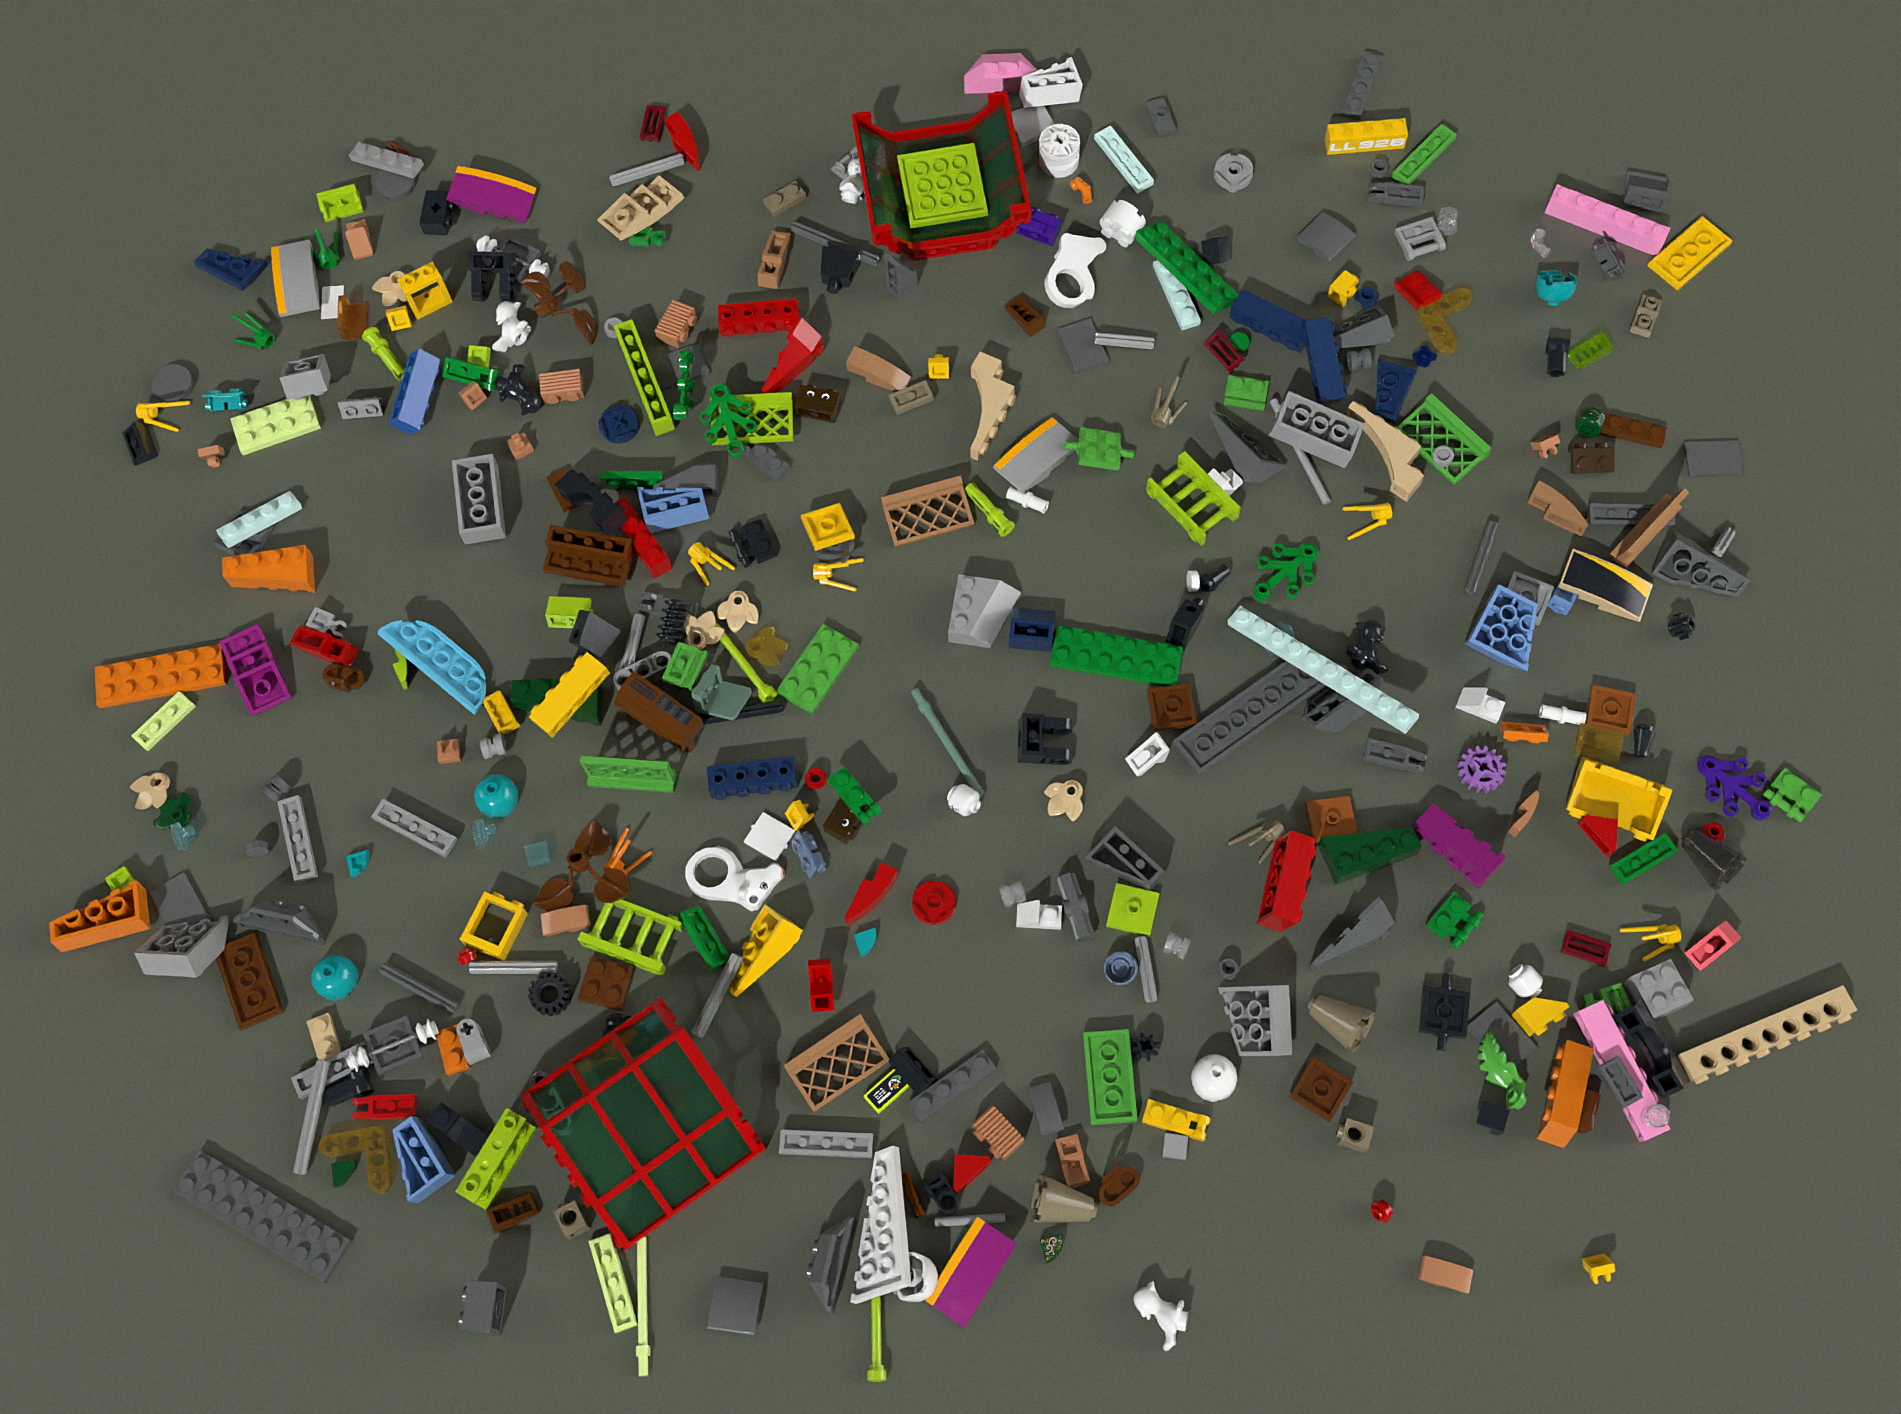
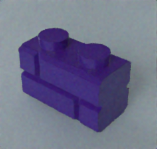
M1031 207V221L1017 226L1016 234L1053 247L1061 231L1062 219L1055 214H1046L1036 207Z

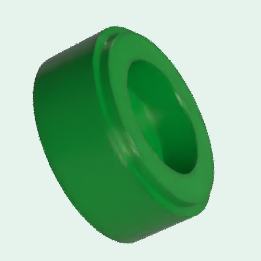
M1237 332L1230 337L1229 342L1239 353H1244L1249 348L1250 340L1246 334Z

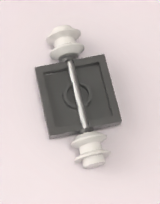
M487 235L480 238L477 242L478 251L516 253V283L521 284L528 273L537 271L546 278L550 273L548 264L543 263L541 265V261L538 259L541 256L539 249L506 235L498 247L497 240H490Z
M406 1015L364 1032L363 1035L369 1050L366 1052L360 1046L356 1053H352L349 1050V1056H346V1060L350 1069L355 1068L356 1072H358V1068L361 1065L368 1068L372 1059L378 1075L382 1076L423 1059L417 1040L420 1039L425 1044H427V1038L429 1037L436 1040L435 1035L439 1034L435 1022H430L427 1019V1023L423 1026L417 1023L416 1031L413 1032Z

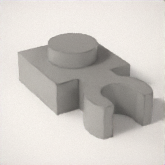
M317 607L314 608L306 623V627L324 633L332 631L333 635L337 638H342V634L336 631L337 628L343 627L347 629L348 626L343 621L335 622V615Z

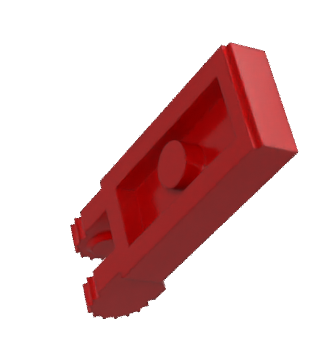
M373 1095L365 1098H353L352 1105H368V1112L351 1113V1119L391 1120L408 1119L411 1116L416 1117L417 1095Z

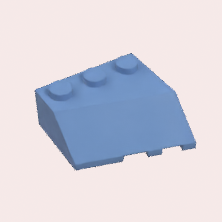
M1498 584L1488 598L1465 645L1504 665L1527 672L1538 604Z

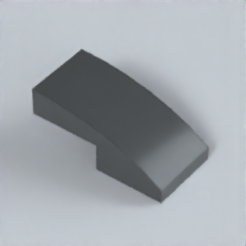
M1047 1082L1029 1087V1095L1041 1136L1064 1130L1051 1083Z

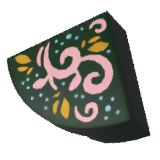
M1062 1233L1040 1240L1047 1264L1054 1261L1062 1250Z

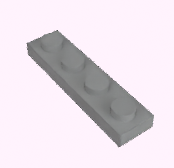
M358 142L349 154L351 161L410 178H415L424 166L421 159Z
M296 795L277 801L294 881L300 883L318 877L301 797Z
M382 799L371 816L373 820L445 858H447L458 840L455 836L385 799Z
M366 1041L327 1059L330 1061L325 1087L348 1077L350 1073L356 1071L355 1068L350 1069L346 1056H349V1050L352 1053L358 1052L359 1046L367 1052L369 1049ZM372 1059L370 1060L369 1065L374 1063ZM315 1066L291 1077L298 1097L301 1100L310 1094ZM359 1066L358 1070L365 1068V1066Z
M781 1130L779 1154L872 1158L874 1135L872 1133Z

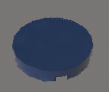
M625 405L609 407L602 413L601 419L598 422L599 430L604 439L617 444L626 443L633 439L640 427L636 412L632 408L625 407Z

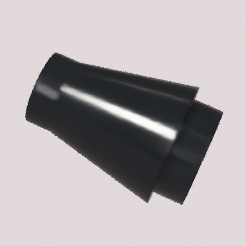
M1223 564L1220 567L1202 573L1200 577L1202 589L1206 592L1215 591L1225 578L1230 575L1229 568Z
M1643 724L1636 725V729L1633 730L1634 756L1640 758L1648 757V752L1656 735L1654 727Z

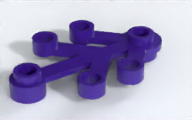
M1711 755L1701 757L1697 763V768L1700 774L1706 778V799L1710 802H1716L1721 797V791L1716 788L1715 778H1717L1722 783L1725 804L1723 812L1726 816L1733 817L1739 811V806L1734 802L1733 793L1751 807V815L1756 820H1765L1771 814V807L1767 802L1758 801L1740 786L1753 785L1761 787L1766 782V776L1763 773L1757 772L1753 776H1728L1722 771L1735 770L1739 773L1744 772L1749 766L1745 758H1738L1736 761H1718L1717 758ZM1738 762L1742 763L1744 768L1739 767ZM1706 763H1710L1713 768H1709ZM1755 777H1759L1762 782H1757ZM1710 792H1714L1717 797H1712ZM1728 806L1732 807L1734 812H1730ZM1759 807H1763L1766 812H1762Z

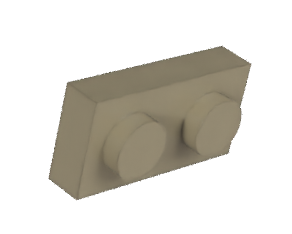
M795 180L764 198L763 203L773 217L807 197Z
M926 380L888 395L896 415L934 401V396Z

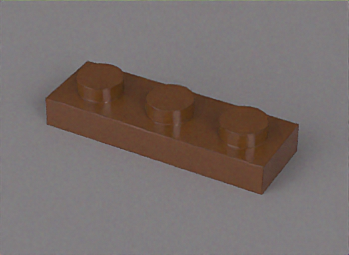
M1609 413L1604 414L1606 420L1600 432L1601 435L1657 448L1663 447L1667 427Z

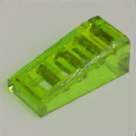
M1602 331L1569 351L1568 357L1575 367L1580 370L1612 353L1614 346ZM1597 343H1600L1603 348L1602 350L1596 345ZM1592 346L1597 353L1593 354L1589 347ZM1586 350L1590 357L1587 358L1582 351ZM1576 354H1579L1583 359L1581 363L1576 358Z

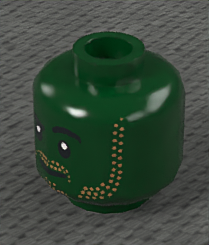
M1596 407L1583 408L1576 419L1575 429L1585 437L1597 436L1601 432L1606 420L1604 413Z

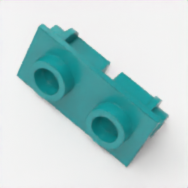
M229 389V393L215 390L209 391L208 395H202V397L208 399V402H205V408L210 410V412L225 411V403H228V410L248 407V401L244 399V396H249V394L242 392V389Z

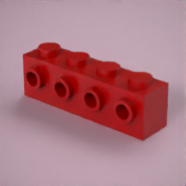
M797 298L717 305L720 335L727 337L742 334L774 333L777 331L789 332L799 316Z

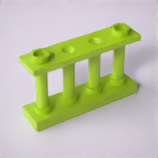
M1184 451L1178 456V468L1159 483H1156L1150 477L1147 480L1146 489L1148 495L1152 499H1156L1184 527L1190 538L1202 546L1206 540L1205 532L1224 517H1228L1232 522L1239 517L1241 507ZM1181 475H1187L1192 482L1170 498L1163 489ZM1195 489H1201L1205 493V497L1186 512L1177 505ZM1209 503H1215L1219 511L1203 524L1198 526L1191 519Z
M620 899L613 903H605L592 932L589 931L588 934L581 932L577 940L584 947L663 977L666 967L661 963V957L673 930L676 929L683 932L684 926L680 919L674 915L669 914L666 917ZM613 906L625 910L613 938L607 942L601 939L600 934ZM633 914L644 917L645 920L633 946L628 950L621 947L622 944L620 942ZM655 921L665 925V929L653 955H650L648 958L641 955V948Z
M506 1108L455 1192L485 1210L490 1208L536 1133L537 1128L527 1123V1119Z

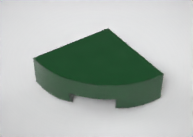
M355 1159L331 1164L333 1187L337 1188L344 1185L356 1169Z

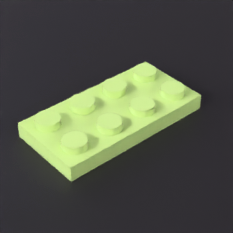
M310 395L301 400L285 399L230 418L242 455L321 429Z

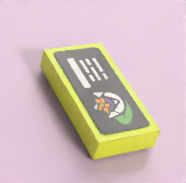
M893 1069L863 1097L880 1114L910 1086Z

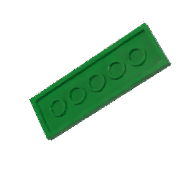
M1159 221L1136 231L1135 239L1210 312L1215 314L1234 304L1239 296L1236 291L1190 249L1179 236L1172 232L1165 223Z
M1057 625L1049 667L1161 687L1177 685L1183 647Z

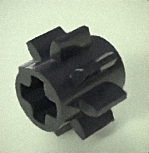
M1683 612L1673 615V618H1670L1671 622H1668L1670 635L1672 637L1679 636L1680 641L1690 638V635H1693L1692 631L1696 629L1693 618L1690 615L1684 616Z
M1141 1033L1139 1040L1133 1039L1132 1042L1137 1047H1134L1131 1052L1138 1054V1061L1141 1058H1146L1147 1062H1150L1151 1055L1158 1056V1051L1154 1050V1048H1157L1160 1043L1153 1041V1034L1145 1037ZM1149 1044V1049L1145 1052L1141 1050L1142 1046Z

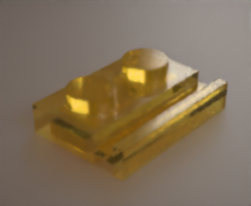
M1580 723L1573 755L1618 764L1625 732Z

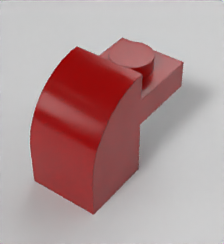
M831 958L808 960L812 1012L834 1011V979Z

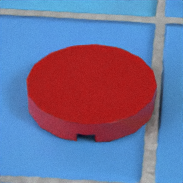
M927 881L919 885L914 891L912 909L916 917L923 923L930 925L942 924L948 921L954 914L956 907L955 894L944 882Z

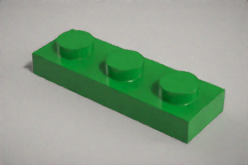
M600 471V480L603 488L609 490H616L618 488L636 490L637 487L653 490V485L665 480L662 471Z
M1664 833L1615 862L1609 869L1621 886L1672 857L1679 850L1667 834Z
M696 906L682 911L678 917L710 971L725 967L730 956L701 907Z

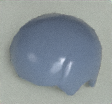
M1124 951L1113 952L1106 958L1103 965L1106 978L1118 986L1128 985L1135 979L1138 973V964L1135 958Z

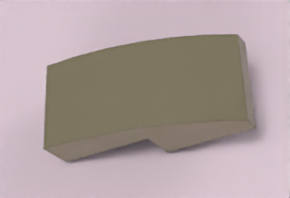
M1643 294L1629 332L1649 338L1662 300Z

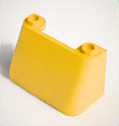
M1582 757L1565 809L1569 810V815L1579 819L1582 818V815L1618 819V827L1634 833V838L1646 842L1647 838L1654 840L1673 790L1652 780Z

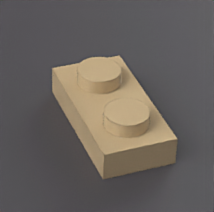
M329 1013L306 1021L318 1059L327 1060L342 1052L332 1017Z

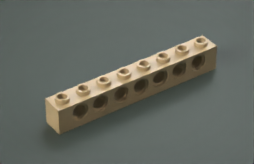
M1843 985L1685 1051L1676 1057L1690 1081H1694L1697 1085L1708 1080L1707 1075L1715 1072L1716 1076L1729 1071L1728 1066L1736 1064L1737 1067L1749 1063V1058L1754 1055L1759 1059L1770 1054L1769 1049L1777 1047L1778 1050L1791 1045L1790 1040L1797 1038L1799 1042L1812 1036L1810 1034L1811 1031L1817 1029L1820 1033L1831 1028L1830 1023L1837 1021L1839 1024L1849 1021L1852 1019L1851 1014L1856 1012L1857 1008ZM1824 1007L1830 1010L1831 1016L1824 1012ZM1803 1015L1809 1017L1811 1024L1804 1021ZM1783 1023L1790 1027V1033L1784 1030ZM1762 1032L1770 1036V1041L1763 1038ZM1742 1040L1749 1044L1750 1050L1743 1047ZM1721 1049H1724L1729 1053V1059L1725 1058L1722 1055ZM1701 1058H1705L1709 1062V1067L1702 1065Z

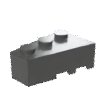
M1116 826L1085 857L1087 863L1149 891L1166 875L1165 871Z

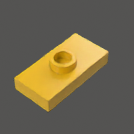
M501 689L484 698L483 704L499 734L505 735L520 727Z

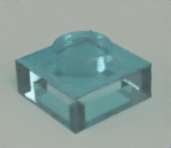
M547 841L525 846L527 864L530 869L551 864Z

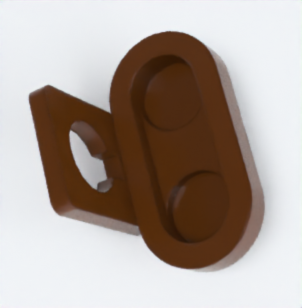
M330 664L325 667L322 673L323 680L330 688L350 692L360 688L365 682V676L360 669L344 665Z
M1120 1164L1116 1165L1101 1179L1100 1184L1102 1186L1099 1190L1101 1203L1107 1207L1118 1205L1138 1187L1140 1182L1138 1172L1131 1167L1121 1169Z

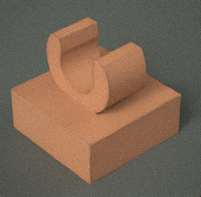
M475 381L458 393L470 410L475 409L487 399Z
M524 432L521 434L516 433L511 436V439L506 441L516 460L534 452Z
M1547 435L1530 442L1532 450H1539V455L1542 459L1548 458L1546 453L1548 449H1550V453L1553 455L1558 453L1556 446H1554L1560 443L1558 435Z
M219 445L197 449L199 457L207 460L208 466L212 468L219 467L220 461L218 457L225 456L223 447Z
M458 738L437 741L439 764L461 761V748Z

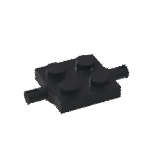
M1448 973L1442 974V986H1423L1419 1032L1438 1037L1436 1048L1438 1051H1446L1447 1038L1465 1039L1467 1036L1470 993L1451 988L1452 974Z

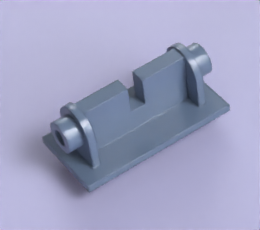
M797 831L792 839V848L801 860L803 871L811 879L816 871L818 873L826 871V863L820 852L812 853V851L818 849L812 834H809L808 831L803 833Z

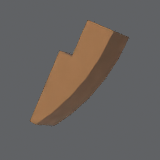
M771 231L762 254V263L757 273L758 286L778 288L789 249L790 233Z
M854 346L846 361L847 371L865 377L866 382L893 392L907 388L911 380L908 374L893 364Z
M1538 481L1527 503L1545 511L1543 519L1582 537L1588 526L1582 514L1562 494L1549 485Z

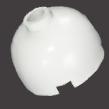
M1218 1054L1207 1055L1199 1059L1194 1065L1191 1074L1192 1085L1195 1092L1205 1100L1211 1102L1228 1098L1235 1090L1237 1071L1233 1063L1226 1057Z
M909 1252L912 1285L893 1291V1293L898 1295L899 1299L903 1301L921 1302L930 1297L935 1291L938 1283V1273L935 1265L929 1258L919 1253Z

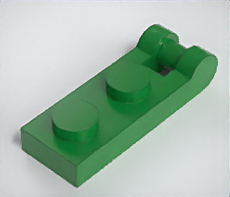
M450 356L445 357L443 377L466 384L475 381L480 388L487 390L497 389L495 381L499 375L498 369ZM484 374L488 375L487 381L483 380Z
M845 766L827 779L830 786L864 826L870 822L869 819L874 815L878 816L882 813L880 807L870 798ZM868 806V810L865 812L861 811L863 807Z

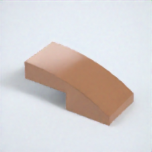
M1537 790L1516 811L1522 817L1509 830V833L1514 838L1522 831L1535 811L1540 794Z
M588 905L567 907L540 914L543 936L546 937L565 931L572 933L590 927Z
M1078 1135L1055 1139L1066 1186L1075 1188L1090 1184Z
M1422 1256L1418 1279L1436 1286H1444L1463 1294H1469L1473 1270L1444 1260Z

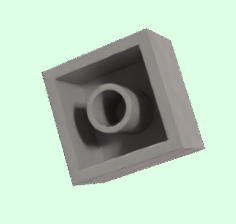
M324 354L284 362L279 378L287 400H301L307 395L314 394L318 396L328 391L331 373Z
M1671 959L1635 974L1623 983L1633 1002L1642 999L1654 1021L1684 1008L1694 1001Z

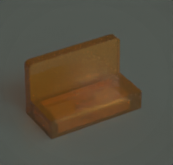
M346 295L338 296L337 331L343 341L362 339V334L367 330L368 306L366 303L351 304Z

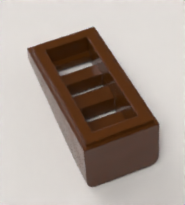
M1018 296L1004 306L1006 311L1029 337L1045 327L1043 316L1023 297Z
M531 1192L486 1209V1215L494 1235L539 1214ZM522 1202H527L529 1212H525ZM515 1205L518 1206L521 1215L516 1216L513 1208ZM507 1209L509 1210L511 1219L507 1220V1217L504 1212ZM498 1213L500 1214L502 1222L499 1224L495 1216Z

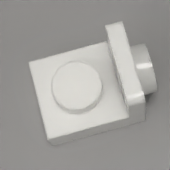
M1213 468L1208 473L1229 496L1243 484V480L1232 469H1229L1226 473L1222 471L1219 474Z

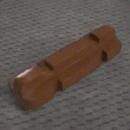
M393 140L387 144V148L390 151L418 158Z
M909 1172L902 1173L903 1190L910 1207H913L914 1216L916 1218L924 1216L926 1209L921 1204L922 1200L915 1184L912 1183L911 1174Z

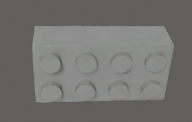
M1288 391L1280 405L1269 436L1345 468L1353 457L1364 423Z
M488 454L452 460L459 534L465 545L506 538L499 469L494 455Z

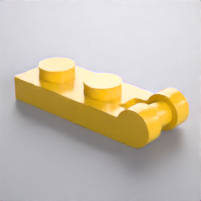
M1148 1099L1142 1123L1185 1135L1192 1139L1205 1141L1207 1135L1205 1129L1206 1126H1209L1211 1118ZM1191 1121L1197 1123L1196 1130L1189 1128Z

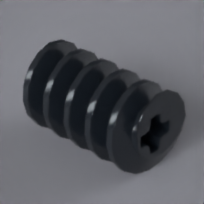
M677 599L665 600L664 603L669 608H662V611L667 616L660 617L665 624L658 625V628L663 632L656 633V636L662 641L678 644L676 639H682L683 637L678 631L685 630V627L680 623L687 622V619L682 615L689 614V610L684 606H691V603Z

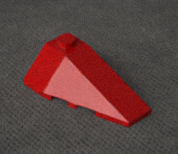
M798 316L786 337L789 340L784 351L780 350L777 368L773 367L761 390L762 394L780 392L814 363L817 356H821L824 350L822 336L803 318Z

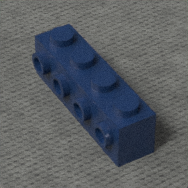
M1244 289L1241 291L1231 307L1229 318L1238 324L1249 327L1256 333L1267 336L1274 342L1285 345L1290 350L1301 353L1305 347L1301 325L1307 320Z
M1329 317L1305 321L1301 328L1316 401L1320 405L1341 401L1345 398V394H1347V387L1341 378L1343 367L1341 362H1338L1337 354H1339L1337 342H1334L1333 334L1335 333L1334 324L1330 322Z
M794 756L707 767L709 793L711 798L723 800L728 798V796L734 795L746 797L750 793L769 794L775 790L788 792L793 790V788H798Z

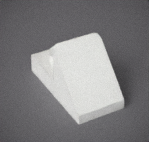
M1463 688L1456 708L1497 724L1505 702L1486 695L1488 688Z
M1156 732L1125 760L1136 776H1142L1154 764L1163 763L1170 749L1159 733Z
M1040 900L1017 904L1016 927L1061 930L1062 906L1041 905Z

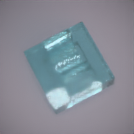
M483 819L474 820L472 832L476 848L485 847L488 839L495 838V833H497L495 824L485 826Z
M179 822L170 825L171 836L179 853L188 850V842L196 839V831L193 825L182 829Z

